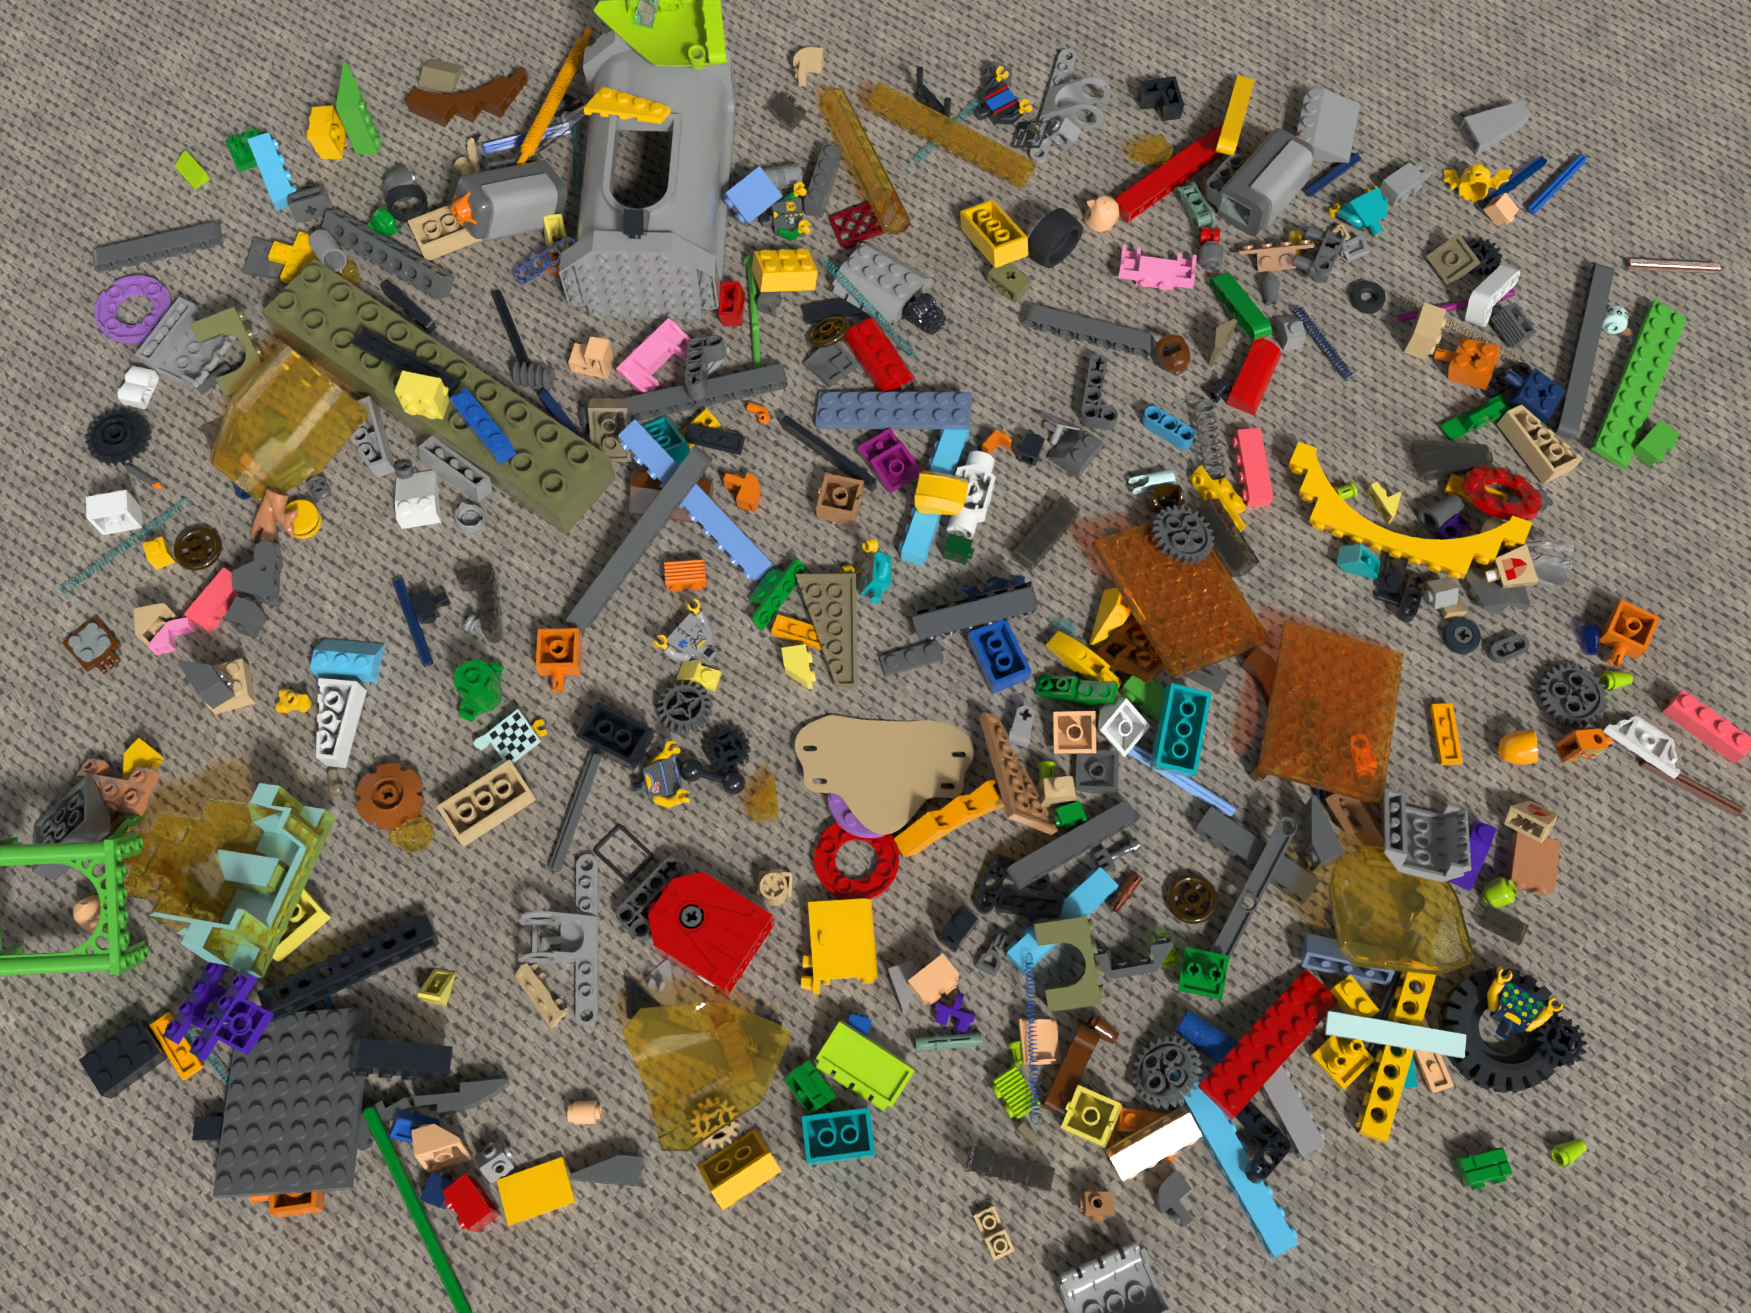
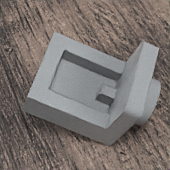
M1364 234L1346 242L1344 240L1340 249L1342 257L1346 255L1348 261L1370 253Z

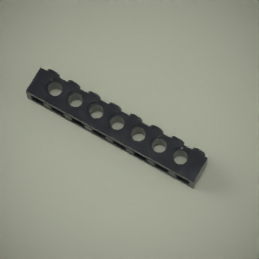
M427 915L416 916L403 925L394 926L390 931L381 935H375L364 943L353 945L348 950L340 954H334L318 964H312L299 973L290 974L275 984H269L262 990L257 991L262 1008L274 1014L270 1020L272 1023L440 943ZM394 944L392 948L387 949L388 946ZM353 963L349 968H346L348 964ZM331 973L329 977L324 978L327 974Z

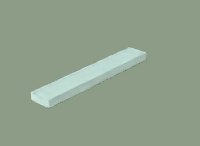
M1331 1011L1327 1012L1325 1035L1354 1040L1359 1039L1366 1042L1458 1058L1465 1057L1466 1034Z

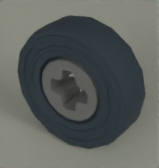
M1465 618L1452 620L1443 631V641L1446 647L1457 654L1473 652L1481 640L1478 626ZM1460 632H1462L1463 636H1465L1464 640H1462L1461 636H1459Z

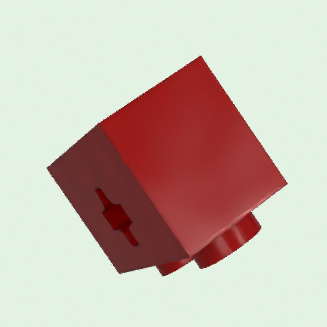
M740 281L721 282L718 316L724 327L742 326L745 291Z

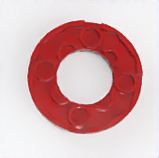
M1502 467L1474 468L1466 474L1462 482V491L1465 496H1470L1471 503L1489 515L1510 521L1511 517L1515 516L1529 521L1534 519L1542 508L1541 494L1526 481V478L1522 475H1514L1507 472ZM1493 482L1497 483L1498 486L1505 485L1510 491L1514 489L1516 496L1521 501L1510 503L1498 500L1486 491L1484 485H1492Z
M834 823L821 835L815 848V872L822 886L838 899L872 900L887 891L896 878L899 868L898 847L891 834H885L877 838H863L848 833L837 823ZM859 840L873 847L877 854L878 862L872 875L862 880H851L839 872L835 861L836 855L841 846L847 842Z

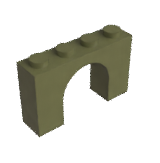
M235 307L189 324L200 344L220 336L230 335L237 337L245 347L246 358L243 365L234 372L216 378L224 397H230L271 380L269 375L272 374L268 365H263L260 358L263 357L259 346L255 347L252 342L254 335L250 328L246 329L243 323L246 319L242 311L237 310Z
M1087 914L1034 921L1038 946L1069 943L1077 947L1085 958V968L1076 980L1070 983L1045 986L1048 1011L1054 1012L1102 1005L1101 998H1105L1103 984L1098 985L1097 976H1101L1099 962L1095 963L1093 954H1098L1096 941H1091L1090 932H1094L1092 919H1087Z

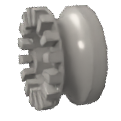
M471 615L467 618L468 621H465L466 623H464L465 626L463 628L467 632L470 631L471 635H475L482 627L483 620L477 619L475 615Z

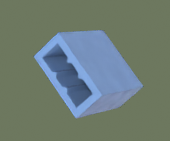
M759 166L727 191L723 197L725 198L724 203L726 206L735 211L737 220L747 226L777 202L782 195Z

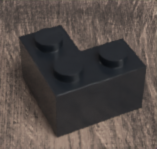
M1176 76L1140 82L1138 99L1142 110L1159 107L1163 121L1181 119L1184 102Z

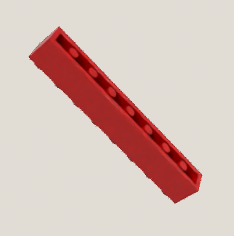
M1221 123L1216 128H1211L1206 135L1197 138L1192 145L1186 146L1178 155H1173L1168 162L1159 165L1154 172L1146 174L1137 184H1132L1124 193H1119L1114 199L1119 204V216L1126 223H1129L1175 190V187L1182 185L1223 156V153L1216 152L1223 124Z

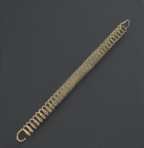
M1504 348L1500 349V351L1502 350L1500 356L1505 352L1503 358L1508 354L1506 360L1511 355L1513 356V353L1510 354V351L1507 352V349L1504 351Z

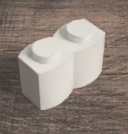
M132 366L125 374V383L118 390V399L125 406L146 409L158 383L159 376L155 370Z

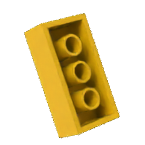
M993 199L960 211L961 230L994 268L1028 256V237Z

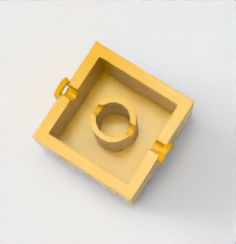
M334 106L312 107L311 115H309V130L306 132L307 139L312 143L315 152L319 154L321 159H343L344 147L347 146L345 142L347 132Z

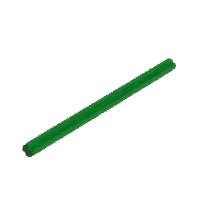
M373 1106L365 1109L362 1114L456 1312L473 1313L376 1108Z

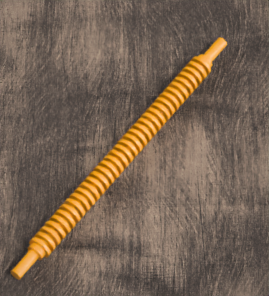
M586 28L583 36L575 41L521 145L522 154L516 165L525 164L528 157L534 155L584 58L585 48L589 46L588 40L592 34V29Z

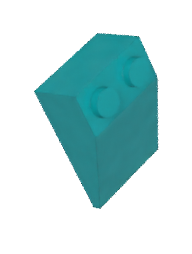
M665 415L641 425L680 466L690 453L688 442L669 417Z

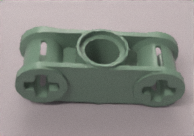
M1194 181L1189 182L1188 185L1183 187H1175V196L1196 230L1201 229V226L1215 223L1214 212L1208 206Z

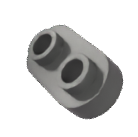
M1512 635L1494 643L1489 649V656L1496 663H1505L1523 655L1529 649V641L1524 635ZM1514 644H1518L1520 648H1515ZM1496 651L1501 652L1502 656L1497 655Z

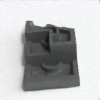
M1470 569L1467 571L1464 578L1470 583L1471 587L1469 590L1476 597L1482 609L1500 614L1509 605L1523 611L1531 607L1525 586L1502 588L1500 580L1487 582L1485 571L1488 569Z

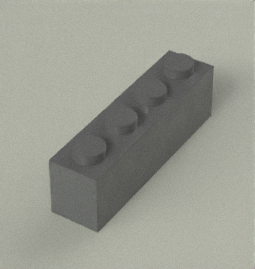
M823 143L804 200L806 215L823 218L841 163V147Z

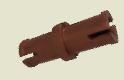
M1132 871L1124 884L1119 885L1115 896L1108 902L1107 906L1110 909L1114 907L1112 909L1114 912L1119 913L1122 906L1128 899L1133 897L1134 890L1143 881L1141 876L1137 877L1138 873Z

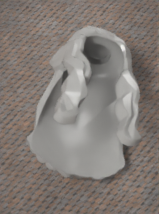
M1553 540L1524 543V545L1528 546L1538 578V584L1554 588L1563 587L1567 583V569H1572V562L1560 556L1539 554L1532 551V549L1541 547L1573 552L1574 545ZM1506 548L1504 554L1513 550Z

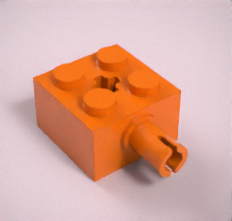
M1462 337L1457 350L1450 351L1438 347L1434 359L1450 362L1448 380L1486 390L1499 362L1501 346Z
M1621 599L1612 608L1598 639V642L1613 648L1607 663L1611 665L1614 661L1613 667H1620L1624 655L1638 659L1647 650L1660 617Z
M579 628L538 629L536 669L540 676H552V693L558 694V690L559 693H564L565 676L581 675L583 637Z
M325 1191L250 1196L251 1203L269 1200V1214L277 1218L325 1212Z

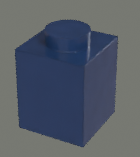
M440 1171L439 1175L431 1173L420 1200L446 1210L447 1206L443 1201L445 1195L442 1191L454 1182L451 1181L453 1176Z

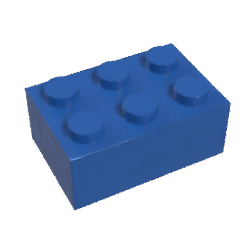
M1002 619L968 633L967 642L992 694L1030 679V666L1008 621Z

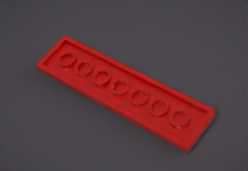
M1305 969L1197 1087L1232 1120L1327 1015V1012L1337 1004L1338 1000L1331 991Z

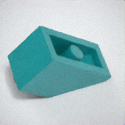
M1362 544L1340 547L1337 565L1346 573L1376 580L1379 579L1381 561Z

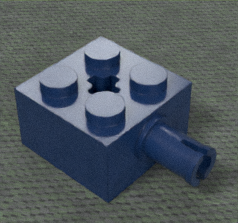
M1534 368L1522 377L1512 371V369H1509L1502 377L1503 380L1515 387L1506 405L1511 409L1523 405L1541 421L1540 424L1550 419L1566 391L1537 368Z

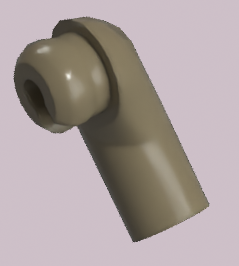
M329 770L328 792L331 796L340 795L343 793L344 787L339 783V771Z

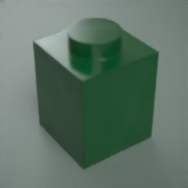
M950 533L943 558L966 565L968 559L972 560L975 548H972L973 540Z

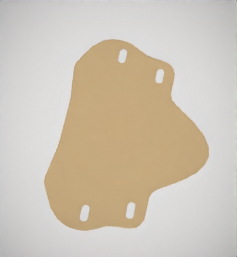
M828 715L802 728L795 740V752L803 766L806 788L816 793H834L839 795L864 827L881 835L891 834L901 829L927 799L932 797L954 798L959 796L963 791L965 772L974 756L973 744L969 736L962 730L950 724L931 720L908 722L879 721ZM806 745L816 746L817 750L804 751L803 747ZM952 752H965L966 756L953 757ZM824 778L827 780V783L814 784L813 779ZM951 783L955 785V788L942 789L941 784Z

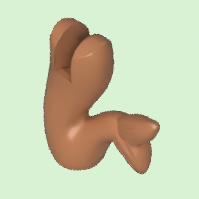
M275 488L266 489L264 499L253 522L251 539L254 541H259L260 539V542H273L276 533V519L291 537L294 536L295 528L293 521L298 516V509L286 513L285 508L289 497L287 493Z

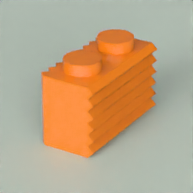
M705 559L664 562L667 590L672 592H681L682 589L699 591L707 587Z

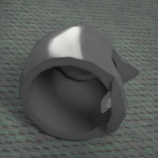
M406 166L394 170L386 177L383 184L385 196L392 189L401 185L417 186L414 175ZM413 197L401 198L398 202L407 201Z

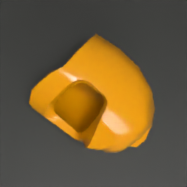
M1534 729L1513 731L1503 736L1499 741V748L1497 750L1500 759L1516 765L1537 763V736Z

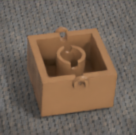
M825 473L822 487H819L817 518L855 526L864 494V481Z

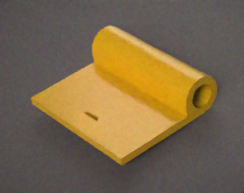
M870 899L808 902L813 981L857 978V980L861 981V984L874 983V980L878 978L872 901Z

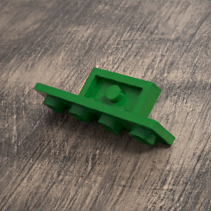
M1501 393L1442 424L1440 429L1449 441L1452 442L1475 429H1480L1490 421L1497 420L1501 415L1511 410L1506 405L1508 399Z
M794 558L785 572L770 568L749 596L750 602L759 606L751 617V621L759 630L763 631L798 584L796 574L806 573L807 569L800 559Z

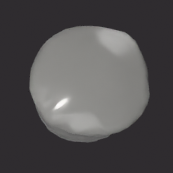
M461 502L455 510V525L461 533L467 535L475 534L484 527L486 518L484 509Z

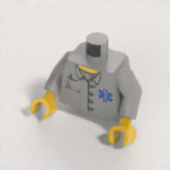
M692 599L695 603L693 609L686 603V609L693 611L694 614L690 613L667 639L664 635H658L657 638L661 640V644H658L656 641L652 642L655 648L661 647L662 651L673 661L698 660L701 656L711 661L716 655V651L710 647L713 643V631L710 622L704 612L699 609L700 603L696 599Z

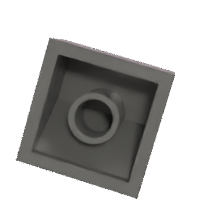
M1068 430L1046 458L1078 479L1100 453L1103 441L1088 431Z
M183 660L178 662L196 693L212 709L235 696L232 691L233 683L220 669L216 671L209 664Z

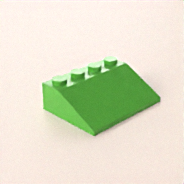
M343 62L336 102L337 112L355 153L377 155L378 148L382 146L381 137H378L377 127L372 122V115L367 110V103L362 98L347 62Z

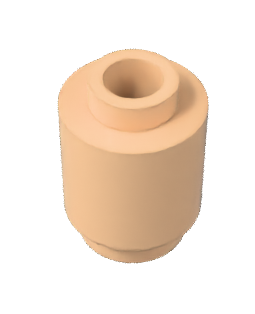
M574 1101V1104L568 1105L567 1117L569 1123L573 1122L574 1125L596 1124L597 1120L601 1119L602 1108L601 1105H597V1101Z

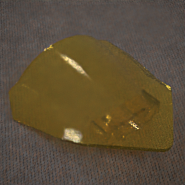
M726 1002L640 1008L622 1031L647 1093L661 1150L688 1152L759 1105L771 1084L791 1037L788 1029Z

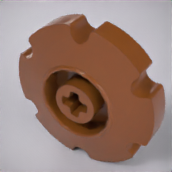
M398 763L382 764L376 767V773H366L360 780L355 792L360 801L356 802L355 805L359 815L369 825L377 822L376 826L380 830L392 831L403 828L405 820L410 819L414 821L417 818L425 802L424 798L419 795L425 789L421 779L412 769L409 768L403 771L404 768Z

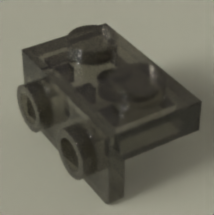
M781 91L767 108L791 132L803 119L809 121V118L806 115L807 111L800 104L797 106L795 103L797 100L790 93L786 95Z

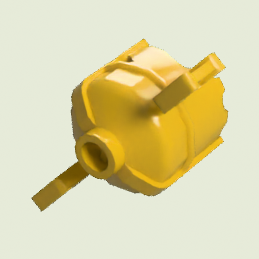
M1473 164L1464 170L1461 178L1458 177L1456 170H1444L1445 178L1443 180L1444 183L1450 184L1451 190L1459 188V195L1463 199L1476 203L1487 196L1490 187L1497 190L1501 183L1508 182L1512 169H1500L1491 178L1489 169L1481 164Z

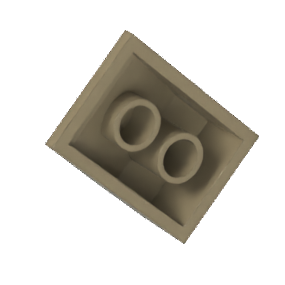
M591 398L588 406L591 445L608 455L611 462H631V449L627 452L621 446L620 442L622 440L618 437L631 423L630 399Z

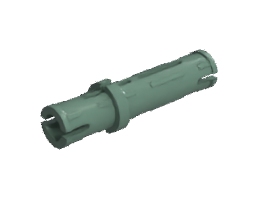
M981 1032L942 1036L934 1034L931 1037H915L916 1052L925 1050H936V1052H939L941 1049L983 1046Z

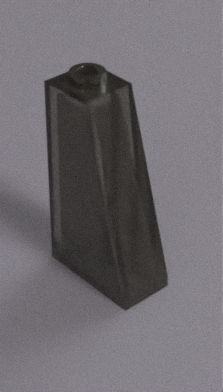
M1415 440L1408 449L1421 483L1449 478L1451 474L1464 475L1474 468H1489L1493 462V455L1489 451L1487 444Z

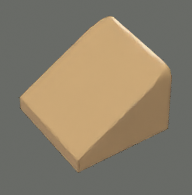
M1459 598L1457 604L1440 608L1443 619L1460 618L1467 613Z

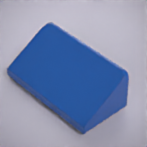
M397 1110L394 1115L389 1138L413 1143L411 1130L418 1129L424 1124H436L441 1127L440 1120Z

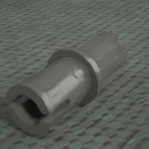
M224 363L214 372H209L204 382L196 389L201 394H204L218 384L216 378L231 373V369Z

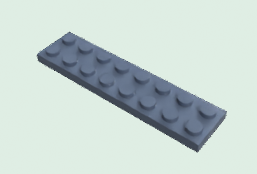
M819 392L815 425L816 429L970 430L972 392Z

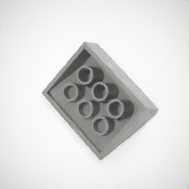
M1306 88L1296 136L1303 138L1313 146V160L1349 163L1360 103L1326 89Z

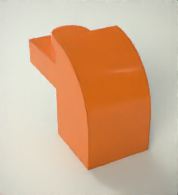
M748 472L745 478L737 474L731 475L726 473L723 479L724 487L739 492L736 497L737 507L756 513L761 501L760 485L757 478Z

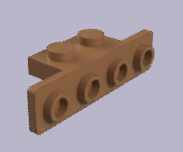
M1301 239L1299 243L1292 244L1291 241H1281L1280 245L1262 243L1261 247H1253V244L1242 245V248L1238 249V255L1257 253L1258 272L1295 269L1296 266H1292L1296 258L1295 250L1315 247L1314 241L1310 242V239Z
M1337 769L1325 777V783L1332 793L1325 800L1328 803L1330 812L1338 819L1341 830L1347 835L1357 833L1367 851L1384 842L1383 834L1343 770Z

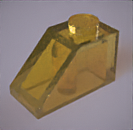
M1160 133L1131 148L1129 160L1156 167L1168 162L1172 156L1173 147Z
M770 775L751 797L752 804L748 805V815L753 817L754 823L779 821L775 775Z

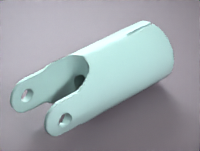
M1172 469L1136 476L1128 480L1129 484H1145L1133 489V494L1148 492L1153 487L1165 483L1175 485L1176 482Z

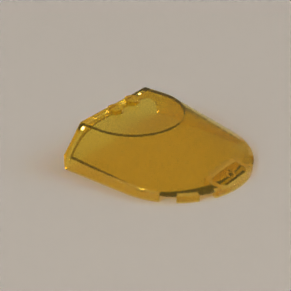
M1384 846L1359 847L1356 852H1347L1338 859L1329 878V898L1338 949L1353 966L1443 975L1467 966L1472 962L1474 951L1458 896L1449 881L1439 882L1398 872L1384 853Z

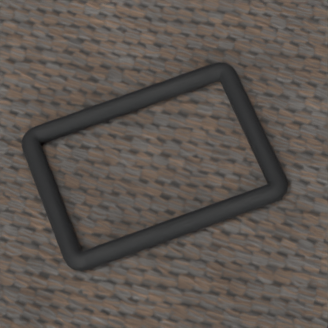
M620 824L593 850L608 867L627 883L654 857L649 849ZM619 829L649 855L628 878L598 851Z

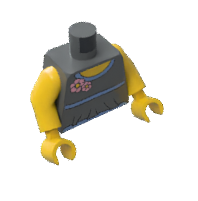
M668 741L665 744V748L643 769L645 780L633 782L636 795L648 792L651 802L666 808L674 807L682 802H690V799L685 797L690 791L682 789L675 757L672 756V754L680 753V748L673 749V746L677 744L676 741Z

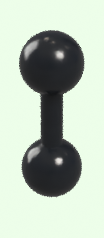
M693 758L686 759L680 766V775L688 782H695L700 778H705L721 783L725 792L732 795L739 794L745 787V778L737 771H730L725 775L704 770L700 761Z

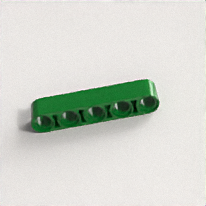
M1229 272L1209 279V285L1211 288L1213 287L1215 296L1233 319L1237 320V324L1251 341L1272 333L1268 319Z

